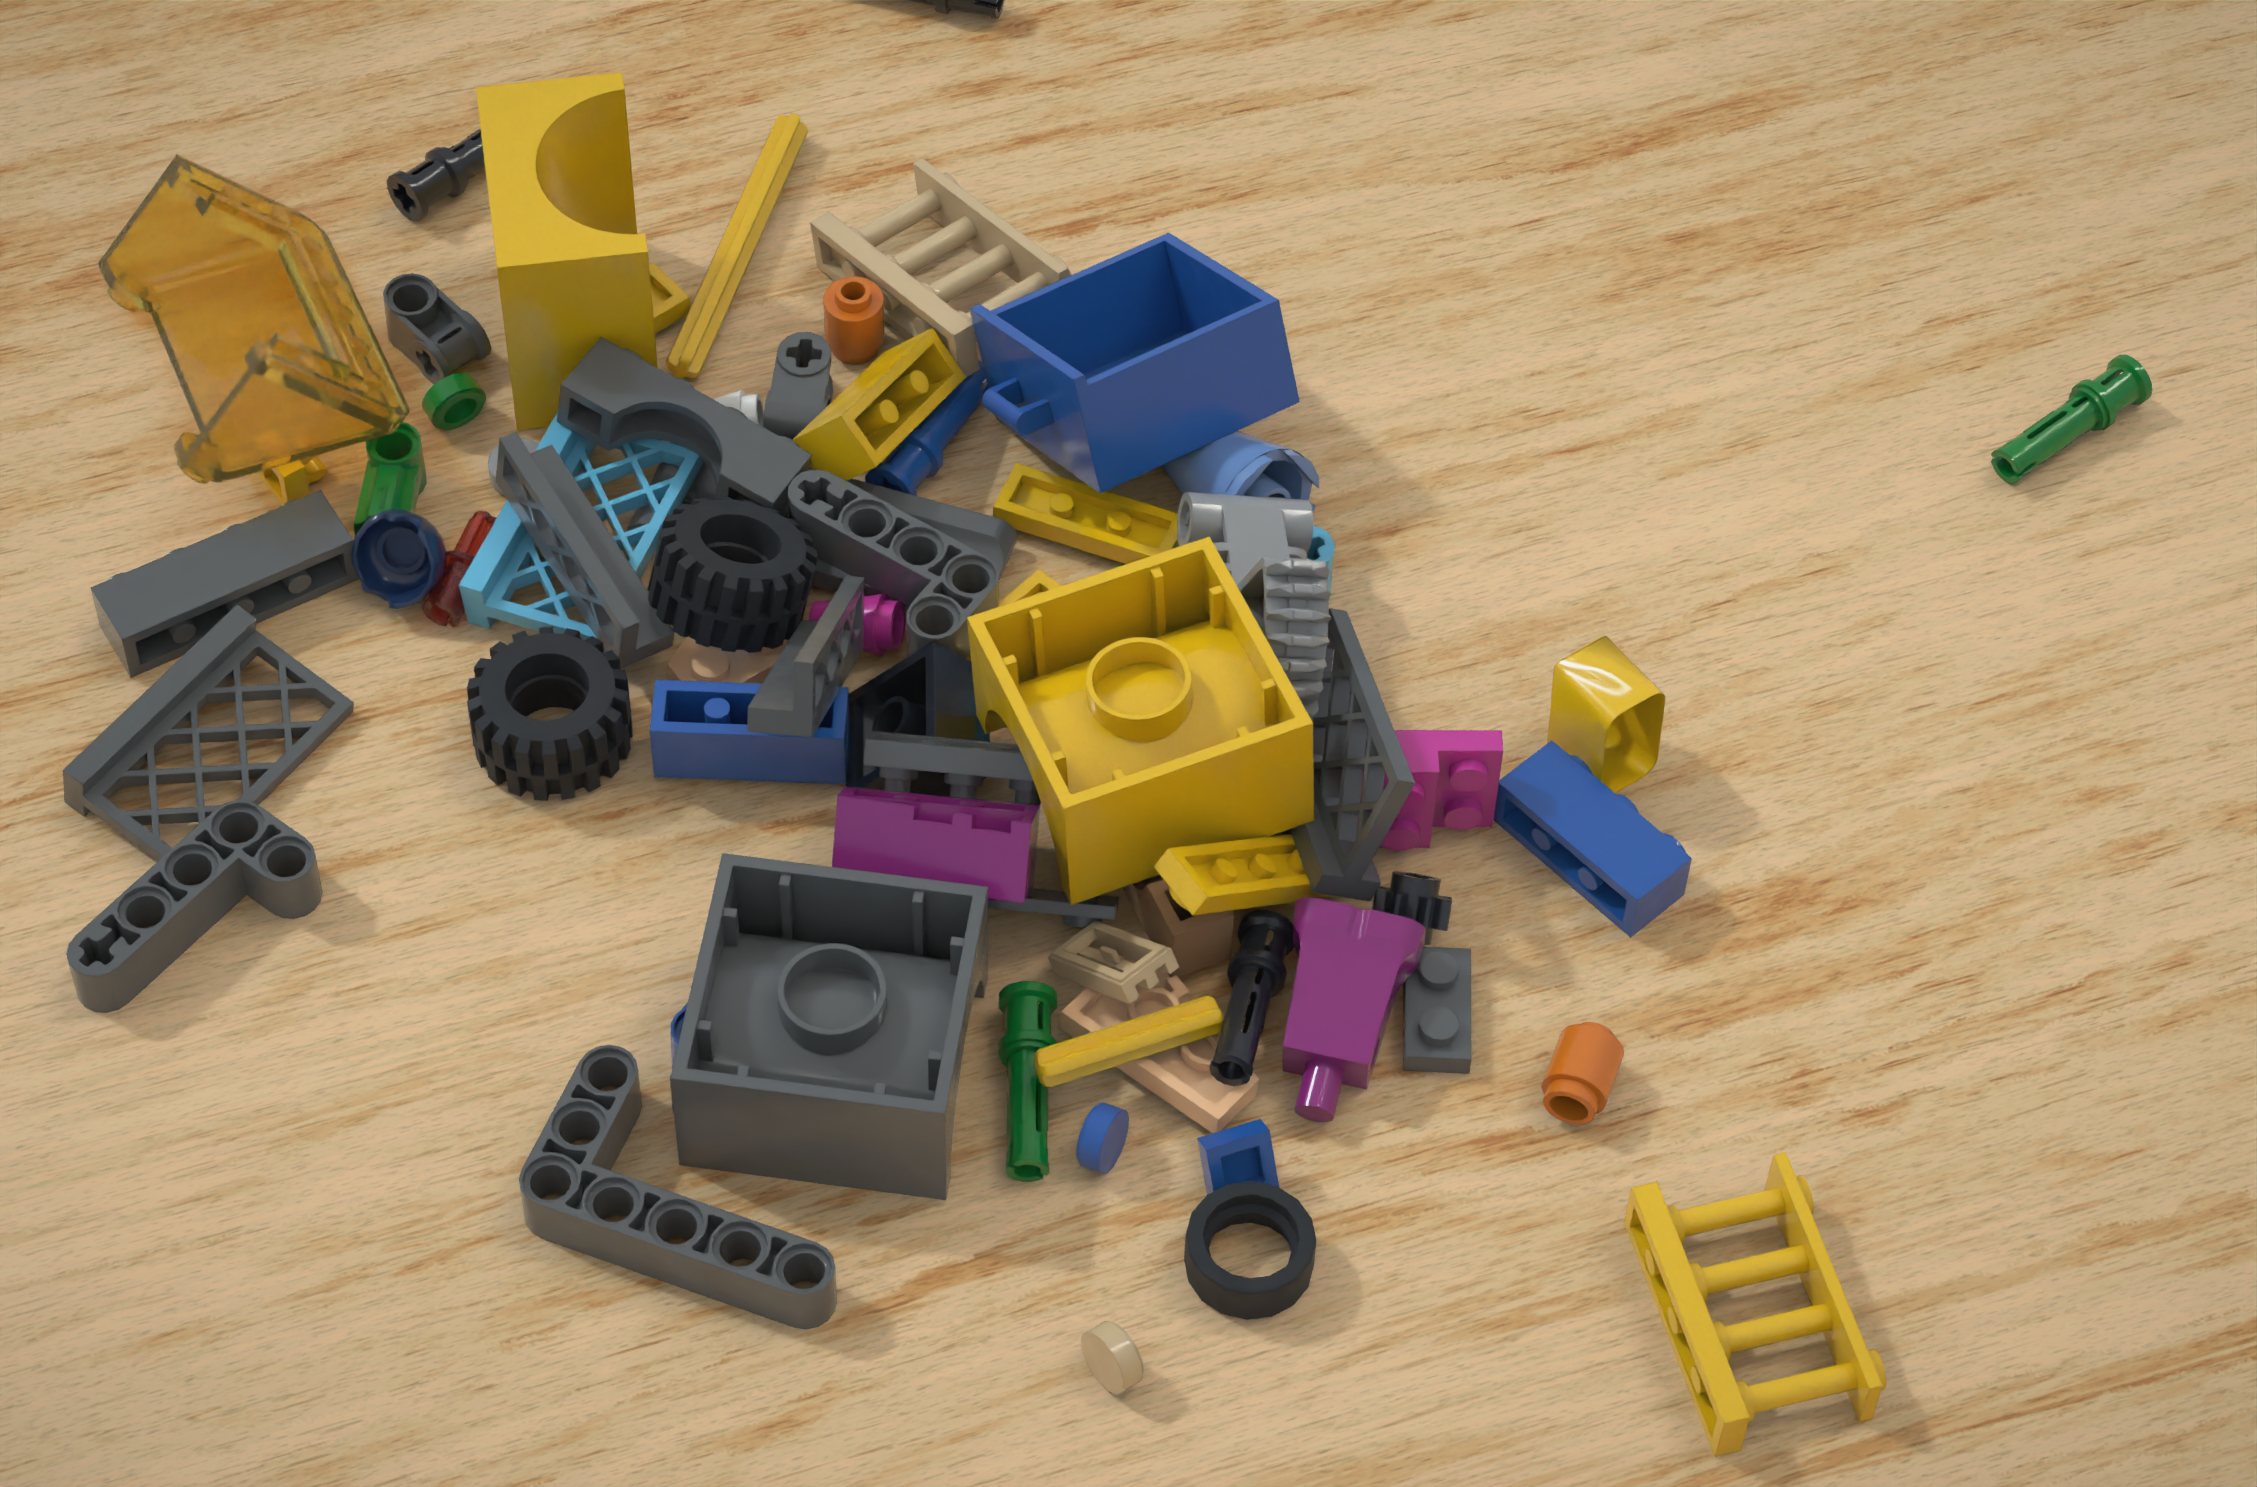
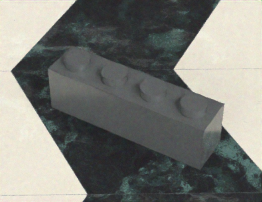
M319 490L300 499L288 501L279 508L244 523L229 526L224 531L185 548L175 549L164 557L131 571L116 574L107 581L91 587L99 625L130 678L183 656L236 605H239L255 617L257 624L359 580L352 564L354 541L323 492Z

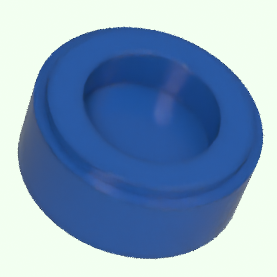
M1104 1102L1092 1108L1083 1123L1077 1142L1076 1156L1080 1166L1101 1174H1107L1114 1167L1123 1150L1128 1133L1129 1115L1126 1110Z

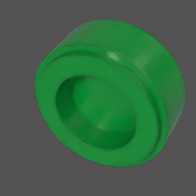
M465 372L456 373L441 379L427 391L422 400V408L434 427L441 430H452L469 423L481 412L486 401V394L472 374Z

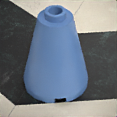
M1240 431L1231 433L1161 466L1182 495L1185 492L1309 500L1312 484L1319 488V476L1312 462L1292 449ZM1311 503L1312 510L1314 512L1316 506Z

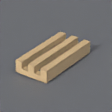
M1099 921L1092 922L1048 956L1056 976L1127 1004H1131L1139 998L1135 988L1136 985L1151 989L1159 983L1155 973L1156 970L1170 975L1179 968L1171 948ZM1094 942L1095 946L1099 947V950L1089 945ZM1118 955L1133 960L1136 963H1132L1127 960L1121 959Z

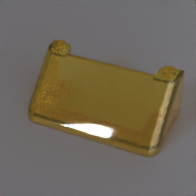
M176 154L100 259L98 265L104 280L109 286L107 292L114 302L129 311L136 312L138 309H141L152 315L200 430L199 435L184 432L174 444V451L178 459L177 464L182 472L192 480L202 484H207L209 481L223 483L393 434L409 414V406L325 231L302 213Z

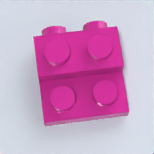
M1394 730L1414 778L1415 785L1379 848H1387L1394 851L1430 848L1432 827H1450L1456 830L1492 827L1503 758L1502 730ZM1386 773L1384 776L1383 791L1389 782Z

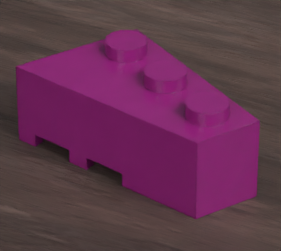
M845 786L837 795L832 867L988 887V900L1024 904L1034 883L1040 805Z

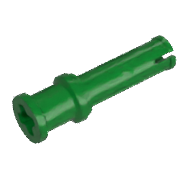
M2126 354L2118 355L2108 363L2107 371L2097 378L2080 381L2072 388L2069 400L1991 453L1993 457L1991 463L1995 472L2005 482L2015 484L2030 473L2031 470L2041 463L2043 464L2084 433L2090 430L2099 431L2107 429L2115 422L2117 414L2130 404L2141 405L2151 397L2153 391L2152 382L2144 367L2131 356Z
M1021 981L1011 983L1003 987L999 992V1009L1005 1014V1036L998 1042V1057L1002 1060L1004 1066L1007 1067L1008 1152L1006 1174L1017 1181L1033 1182L1041 1180L1043 1175L1047 1176L1049 1174L1047 1148L1048 1087H1044L1035 1073L1033 1065L1034 1053L1038 1049L1057 1043L1054 1037L1051 1036V1014L1057 1009V992L1045 983Z

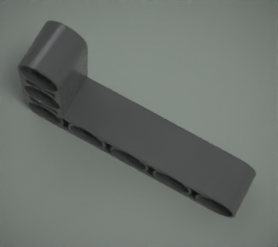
M604 1045L588 1051L579 1061L520 1173L519 1184L525 1222L529 1230L546 1241L794 1328L811 1329L826 1323L834 1314L837 1304L835 1263L833 1256L826 1247L806 1238L611 1171L642 1109L638 1067L633 1055L620 1046ZM609 1086L619 1087L618 1089L612 1091L600 1090L604 1087ZM581 1139L592 1140L591 1142L583 1145L571 1144L574 1141ZM547 1194H563V1196L558 1199H541ZM609 1216H626L625 1219L617 1222L604 1221ZM675 1237H685L690 1239L687 1242L681 1244H670L666 1242L671 1238ZM738 1259L754 1261L747 1266L741 1267L729 1264ZM802 1281L817 1283L816 1286L808 1289L793 1287L794 1284Z

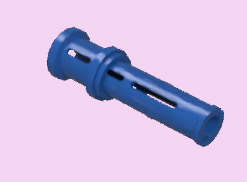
M978 360L979 370L966 377L891 452L883 464L880 463L877 467L869 470L865 476V482L917 496L916 489L925 478L935 476L942 467L943 451L971 417L977 406L981 403L983 394L989 389L987 380L983 383L986 375L982 361Z

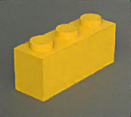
M930 328L883 352L813 419L793 441L801 449L812 454L810 462L812 470H824L848 481L877 467L966 376L935 330Z

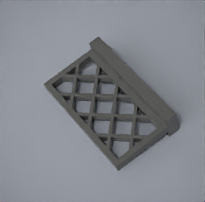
M236 605L63 769L64 802L82 816H85L90 811L156 861H159L172 849V847L160 839L159 824L198 822L199 825L213 811L222 806L204 805L203 782L241 780L242 796L238 800L250 801L259 805L353 713L354 702L256 630L257 619L239 605ZM256 656H259L278 670L279 684L241 686L240 672ZM287 678H289L294 683L287 684ZM233 679L234 686L225 687ZM316 698L328 707L329 710L318 721L290 722L288 699ZM281 700L282 723L245 725L243 701ZM235 702L237 725L199 727L198 712L207 703ZM191 721V728H182ZM301 737V738L292 746V738ZM284 738L285 754L276 762L248 764L246 740ZM238 741L240 764L201 765L200 743ZM192 743L194 767L155 769L154 754L164 745ZM147 762L148 770H139ZM249 779H258V780L250 787V785H249ZM195 783L197 807L158 809L156 785ZM149 785L150 809L122 811L108 800L120 787ZM142 825H152V832Z
M1329 608L1331 619L1328 622L1327 637L1330 643L1326 648L1325 660L1327 667L1324 668L1322 678L1324 689L1319 693L1318 697L1319 711L1313 716L1314 821L1289 830L1313 893L1371 901L1381 884L1372 859L1413 789L1415 781L1347 611ZM1386 773L1389 782L1383 791L1384 776Z

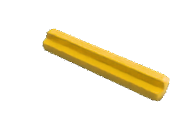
M1212 996L1194 999L1038 1049L1034 1053L1033 1065L1035 1073L1044 1087L1050 1088L1218 1034L1222 1029L1223 1015Z

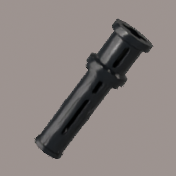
M481 129L450 148L436 147L426 153L425 161L407 172L397 171L388 177L387 189L395 206L405 217L412 221L421 220L427 215L428 207L446 196L456 197L463 193L469 183L468 179L485 168Z
M1255 910L1246 914L1239 925L1237 936L1241 944L1240 950L1230 959L1227 970L1232 992L1224 1015L1213 1060H1211L1209 1068L1211 1075L1217 1081L1226 1085L1241 1086L1250 1080L1270 999L1284 988L1287 971L1283 962L1285 956L1294 949L1293 923L1278 912ZM1272 930L1274 932L1273 939L1269 945H1266L1268 931Z

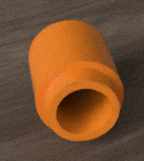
M856 276L841 278L833 282L824 293L825 340L831 347L833 355L841 362L851 365L863 364L872 360L884 343L883 293L880 287L869 279Z
M1583 1022L1567 1026L1561 1031L1541 1086L1542 1092L1545 1095L1543 1105L1555 1118L1566 1123L1582 1125L1590 1123L1594 1119L1595 1114L1604 1110L1624 1057L1623 1046L1615 1038L1611 1030L1595 1022Z

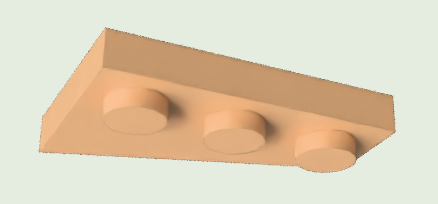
M1144 934L1140 936L1142 938L1147 939ZM1119 956V958H1121V959L1127 960V961L1132 962V963H1136V962L1133 961V960H1130V959H1127V958H1125V957ZM1159 970L1155 971L1159 983L1154 987L1147 989L1139 985L1135 986L1139 998L1131 1004L1086 987L1061 1011L1059 1028L1075 1038L1188 1002L1190 992L1177 975L1170 977L1167 973ZM1220 1032L1116 1066L1211 1133L1221 1131L1257 1095L1259 1078L1254 1072L1250 1080L1241 1086L1223 1084L1211 1075L1210 1063L1215 1055Z

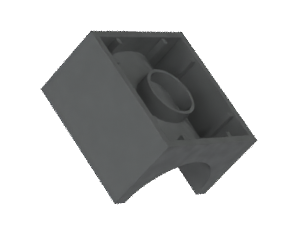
M722 853L670 1077L679 1165L946 1200L951 1178L955 1107L969 1016L974 997L984 998L988 980V887Z

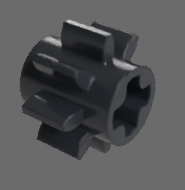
M1394 871L1392 872L1390 887H1378L1374 895L1372 910L1403 916L1419 922L1426 928L1424 945H1431L1433 929L1448 931L1452 897L1439 895L1441 883L1439 878Z

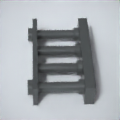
M872 731L866 738L864 765L880 767L879 776L885 778L884 790L910 792L911 780L918 779L919 771L945 773L944 782L950 784L949 796L975 799L976 786L983 785L984 777L1010 779L1009 788L1015 790V803L1041 804L1034 781L1017 744ZM1032 885L1024 904L988 900V908L1064 915V924L1085 928L1094 921L1102 922L1103 919L1115 920L1119 896L1099 895L1071 905L1064 891L1036 889Z

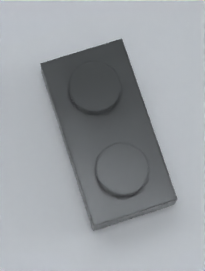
M1424 947L1416 970L1403 983V1071L1469 1074L1472 1060L1471 949Z

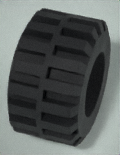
M716 497L715 500L706 498L692 500L691 505L681 504L674 508L673 515H667L663 521L647 589L649 591L648 600L650 606L657 609L656 616L662 623L673 626L672 631L682 637H690L696 640V644L705 647L713 646L727 652L744 650L748 653L761 652L762 647L774 649L782 646L784 640H790L801 620H803L818 559L817 550L812 548L813 540L809 534L800 531L801 526L794 520L784 518L780 515L781 512L770 507L759 506L756 502L744 499L742 501L732 500L730 497Z
M553 627L539 628L540 634L528 636L526 631L513 634L512 643L506 645L500 641L490 648L491 659H479L474 667L475 678H470L468 681L467 705L476 758L481 768L487 767L488 777L495 784L500 785L507 781L508 792L520 797L526 791L533 792L534 800L548 801L549 794H561L562 800L575 798V790L584 787L588 792L601 786L600 777L612 778L620 770L619 759H627L631 749L630 738L633 737L628 679L625 669L620 667L618 656L613 650L604 652L603 642L591 636L584 641L581 639L580 631L566 628L563 634H557L553 632ZM550 707H561L574 711L567 716L554 720H536L526 717L535 711Z

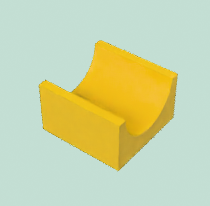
M622 72L476 87L517 431L547 428L550 426L558 412L561 383L601 337L620 348L634 351L645 362L658 368L646 234H637L625 87Z
M1210 536L967 617L977 717L986 734L1008 727L1013 735L1041 800L1055 847L1061 886L1071 905L1159 875L1153 866L1168 848L1268 837L1314 821L1313 722Z

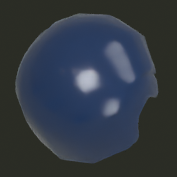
M396 508L385 510L367 519L354 537L352 564L362 582L363 591L387 601L391 609H401L421 602L443 578L447 559L444 540L435 526L420 515Z

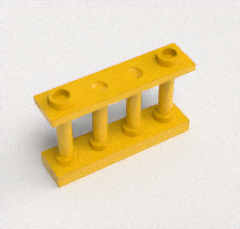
M1786 1152L1773 1155L1764 1191L1678 1210L1675 1205H1666L1658 1182L1631 1187L1624 1224L1715 1457L1741 1451L1748 1423L1754 1420L1755 1413L1847 1392L1858 1421L1863 1422L1873 1419L1881 1390L1886 1388V1374L1881 1357L1875 1349H1867L1812 1216L1814 1206L1810 1186L1803 1175H1795ZM1775 1216L1788 1247L1701 1268L1697 1262L1689 1263L1682 1245L1687 1236ZM1799 1274L1811 1303L1809 1307L1724 1326L1721 1321L1712 1322L1705 1304L1709 1294ZM1822 1332L1836 1364L1747 1386L1745 1381L1735 1380L1728 1361H1730L1732 1353Z

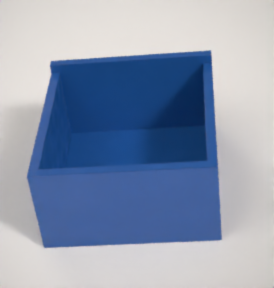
M1166 233L990 311L981 304L969 308L989 388L983 394V406L993 413L999 422L1099 493H1103L1300 402L1279 300L1170 233Z

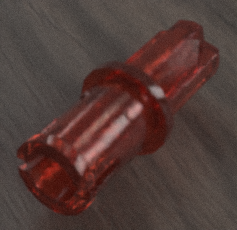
M480 510L475 512L473 517L469 519L454 551H447L442 579L430 592L422 607L424 614L434 623L445 627L449 623L451 627H456L462 619L465 609L459 584L497 519L487 511Z

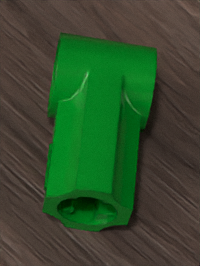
M401 421L382 423L372 429L366 438L368 461L354 521L355 535L367 519L385 510L396 508L415 512L418 495L423 492L427 484L421 436L417 429L409 423Z

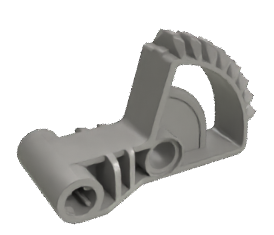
M1185 492L1181 497L1177 516L1179 546L1210 536L1313 722V716L1319 711V693L1324 689L1322 678L1324 668L1327 667L1325 660L1326 648L1330 643L1327 636L1328 622L1331 619L1329 615V598L1331 593L1328 591L1330 569L1326 566V562L1307 559L1314 523L1311 503L1309 500Z

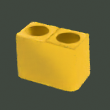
M1604 635L1555 664L1547 742L1549 743L1552 740L1569 755L1582 759L1597 779L1614 793H1617L1646 776L1656 765L1659 755L1666 696Z

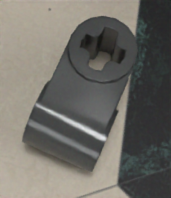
M414 273L402 274L393 278L386 285L383 297L388 339L395 348L399 349L419 368L431 383L436 384L441 379L452 375V372L473 358L481 361L491 354L492 348L489 338L480 323L470 313L458 307L427 277Z
M797 332L787 336L778 347L771 390L767 393L763 427L778 436H784L793 440L832 401L833 381L829 374L831 347L820 335L811 332Z

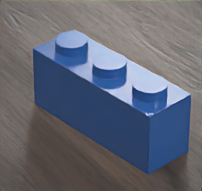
M655 680L649 731L654 777L846 784L850 740L848 687H841L814 736L800 737L747 732L748 706L762 684Z
M1552 740L1499 780L1493 820L1630 938L1684 896L1692 858L1686 853L1681 843L1673 836L1660 832L1639 814L1636 806L1627 797L1615 794L1593 775L1588 765L1582 759L1569 755Z

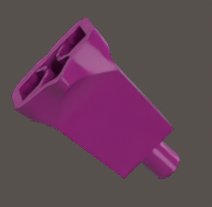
M1307 897L1296 900L1293 945L1298 955V965L1283 1043L1282 1071L1302 1075L1294 1108L1295 1113L1299 1116L1315 1122H1330L1334 1119L1342 1084L1367 1090L1396 995L1405 980L1416 970L1424 949L1426 928L1419 922L1403 916L1371 909H1358L1349 904Z

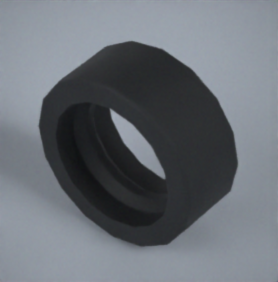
M1254 1181L1227 1184L1206 1195L1191 1213L1185 1236L1184 1252L1188 1282L1201 1301L1224 1315L1249 1320L1272 1317L1288 1309L1298 1301L1309 1287L1317 1242L1312 1218L1298 1199L1277 1186ZM1254 1223L1267 1226L1284 1236L1289 1243L1291 1251L1289 1262L1285 1268L1269 1276L1247 1278L1233 1275L1218 1266L1211 1258L1209 1247L1212 1237L1217 1232L1235 1224Z

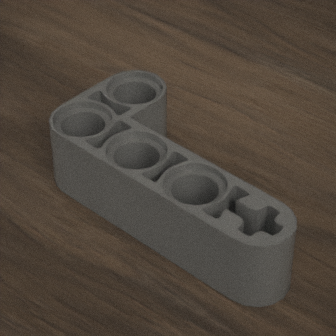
M809 470L793 478L788 486L789 519L794 520L801 526V532L809 534L814 542L812 548L817 550V557L851 576L865 577L867 585L882 593H887L889 597L902 601L904 605L909 607L906 617L907 657L935 640L967 659L970 655L967 617L999 607V570L995 562L984 554L830 472Z
M235 800L223 804L76 934L69 943L66 955L79 1001L85 1008L94 1012L108 1013L124 1007L246 895L272 914L281 918L296 919L308 915L317 908L323 894L313 845L305 837L253 802Z

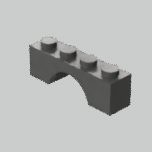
M602 337L561 383L557 422L607 451L622 444L641 439H659L679 444L698 454L708 466L715 480L716 497H730L732 500L742 501L744 499L756 502L759 506L770 507L781 512L780 515L785 517L789 512V484L800 473L809 471L812 454L801 449L793 440L776 435L749 420L738 409L724 406L697 391L686 380L672 377L645 362L634 351L620 348Z

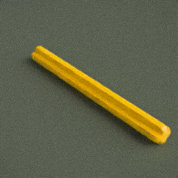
M791 113L789 117L784 115L778 116L771 128L666 360L667 368L675 372L674 377L684 380L686 377L695 379L701 373L807 136L808 128L800 122L801 118L797 114Z

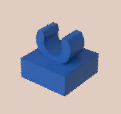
M1261 1119L1197 1138L1207 1195L1227 1184L1250 1181L1279 1187L1270 1130Z

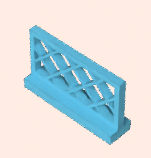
M556 414L535 451L553 445L581 490L593 489L600 503L593 506L601 521L608 520L615 534L613 539L620 550L623 551L626 559L640 579L657 549L663 521L667 515H673L674 508L681 505L703 464V460L698 454L683 446L659 439H641L616 447V449L622 451L624 459L593 469L589 458L597 444L559 424ZM662 462L680 467L675 477L651 486L642 471ZM633 473L640 490L609 501L601 485ZM507 500L459 584L468 623L491 629L495 620L498 619L538 632L539 628L553 627V632L557 634H563L566 628L580 631L581 639L584 641L591 636L596 638L589 625L568 619L564 610L576 605L567 591L556 594L549 579L556 574L547 561L541 562L537 554L538 546ZM649 505L654 514L649 524L624 532L617 515ZM539 581L548 597L527 606L509 601L515 590Z

